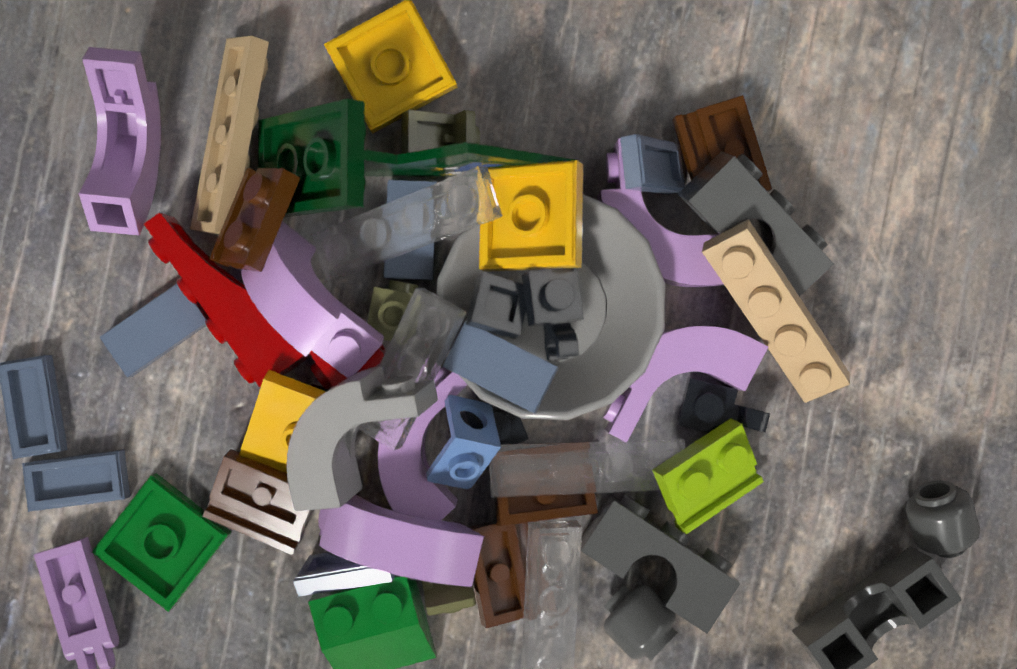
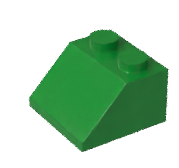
M395 575L392 582L313 594L308 601L321 651L333 669H397L437 657L416 579Z

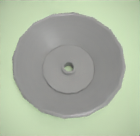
M583 195L582 268H577L584 319L570 322L578 338L579 356L569 357V359L547 361L544 348L543 325L528 326L527 313H525L521 336L513 339L492 332L489 333L559 367L537 413L534 414L461 377L481 400L522 419L570 420L612 404L646 372L664 331L665 281L649 241L617 208ZM480 216L455 239L437 279L435 325L447 356L464 322L467 321L476 278L480 273L486 272L479 270ZM540 270L493 271L486 273L522 283L523 274L528 271Z

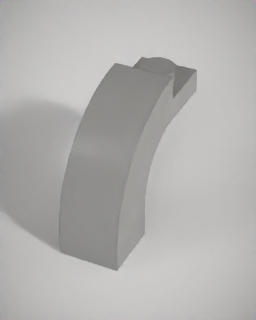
M378 366L350 376L314 400L299 418L293 430L287 452V480L294 511L341 508L363 488L355 456V439L360 425L367 422L419 417L438 401L434 380L414 382V378L411 375L385 380L382 366Z

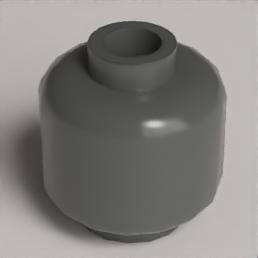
M931 481L919 486L915 490L914 495L907 501L905 512L913 539L917 546L927 553L936 554L943 558H954L962 555L967 548L971 547L978 540L980 525L973 500L966 490L954 486L949 481Z
M624 585L604 605L610 612L604 623L606 634L632 659L638 660L646 656L651 661L678 633L673 628L677 619L676 613L665 607L663 599L648 585H640L632 592Z

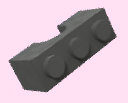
M721 151L678 195L718 234L733 228L742 220L756 218L761 227V239L800 297L834 265L822 251L828 246L827 242L808 224L801 229L790 217L796 211L795 208L781 193L774 189L769 194L757 180L763 174L750 159L743 154L735 158Z
M609 494L578 541L581 552L621 578H624L633 563L643 556L658 555L664 557L670 563V575L659 593V596L663 599V604L708 634L740 585L739 581L729 572L733 564L709 548L706 549L704 554H701L687 545L691 537L676 528L672 523L666 521L661 528L646 518L650 510L629 495L625 494L620 501Z
M910 546L794 628L792 632L818 669H866L878 660L872 648L885 633L905 624L915 625L921 630L962 599L934 559Z

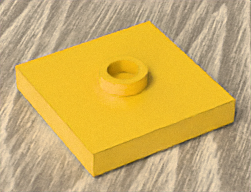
M404 0L324 44L353 99L365 102L364 120L372 134L401 119L403 112L417 110L458 88L453 75L412 0Z
M572 160L481 168L479 270L493 272L582 268L583 164L581 162Z
M268 370L263 379L239 455L287 473V452L293 430L304 411L326 391Z

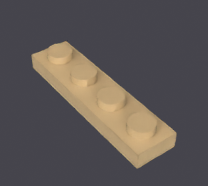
M255 36L226 39L190 230L219 235L245 171L249 168L250 158L248 150L252 130L255 128L259 117L257 106L261 82L264 80L268 70L266 56L269 42Z
M749 219L703 243L702 253L764 344L768 346V350L804 403L850 385L849 371Z

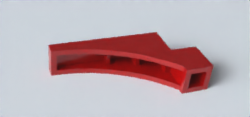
M159 212L144 223V226L152 236L148 240L149 246L163 263L168 264L171 262L181 276L176 280L178 287L193 304L199 302L209 316L205 320L207 328L221 344L227 342L238 357L234 360V365L248 383L256 382L261 387L268 370L286 375L310 357L315 361L310 368L325 389H330L347 379L346 376L312 350L305 357L288 343L258 310L249 296L244 283L220 267L215 261L210 260V256L194 242L175 217ZM383 344L358 372L381 366L392 358Z

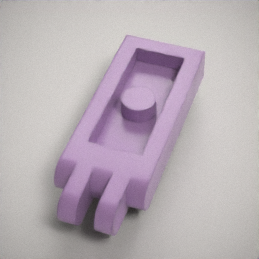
M82 538L34 554L65 658L68 661L76 659L78 669H97L96 660L100 669L114 668L115 656L112 648L118 646L119 636L95 557L92 553L89 538Z

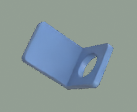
M448 395L445 400V407L451 437L426 472L428 482L470 489L501 448L493 409L488 403ZM460 411H469L478 416L483 423V429H475L468 426L462 420Z

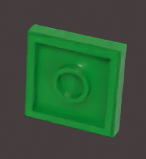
M155 473L148 478L92 553L169 612L176 606L232 531L224 525L202 517L204 509Z

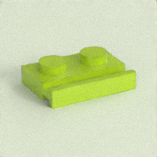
M729 419L652 469L668 510L673 512L675 517L673 522L676 528L685 534H688L764 482L762 476L756 472L755 466L757 462L744 427L733 419Z

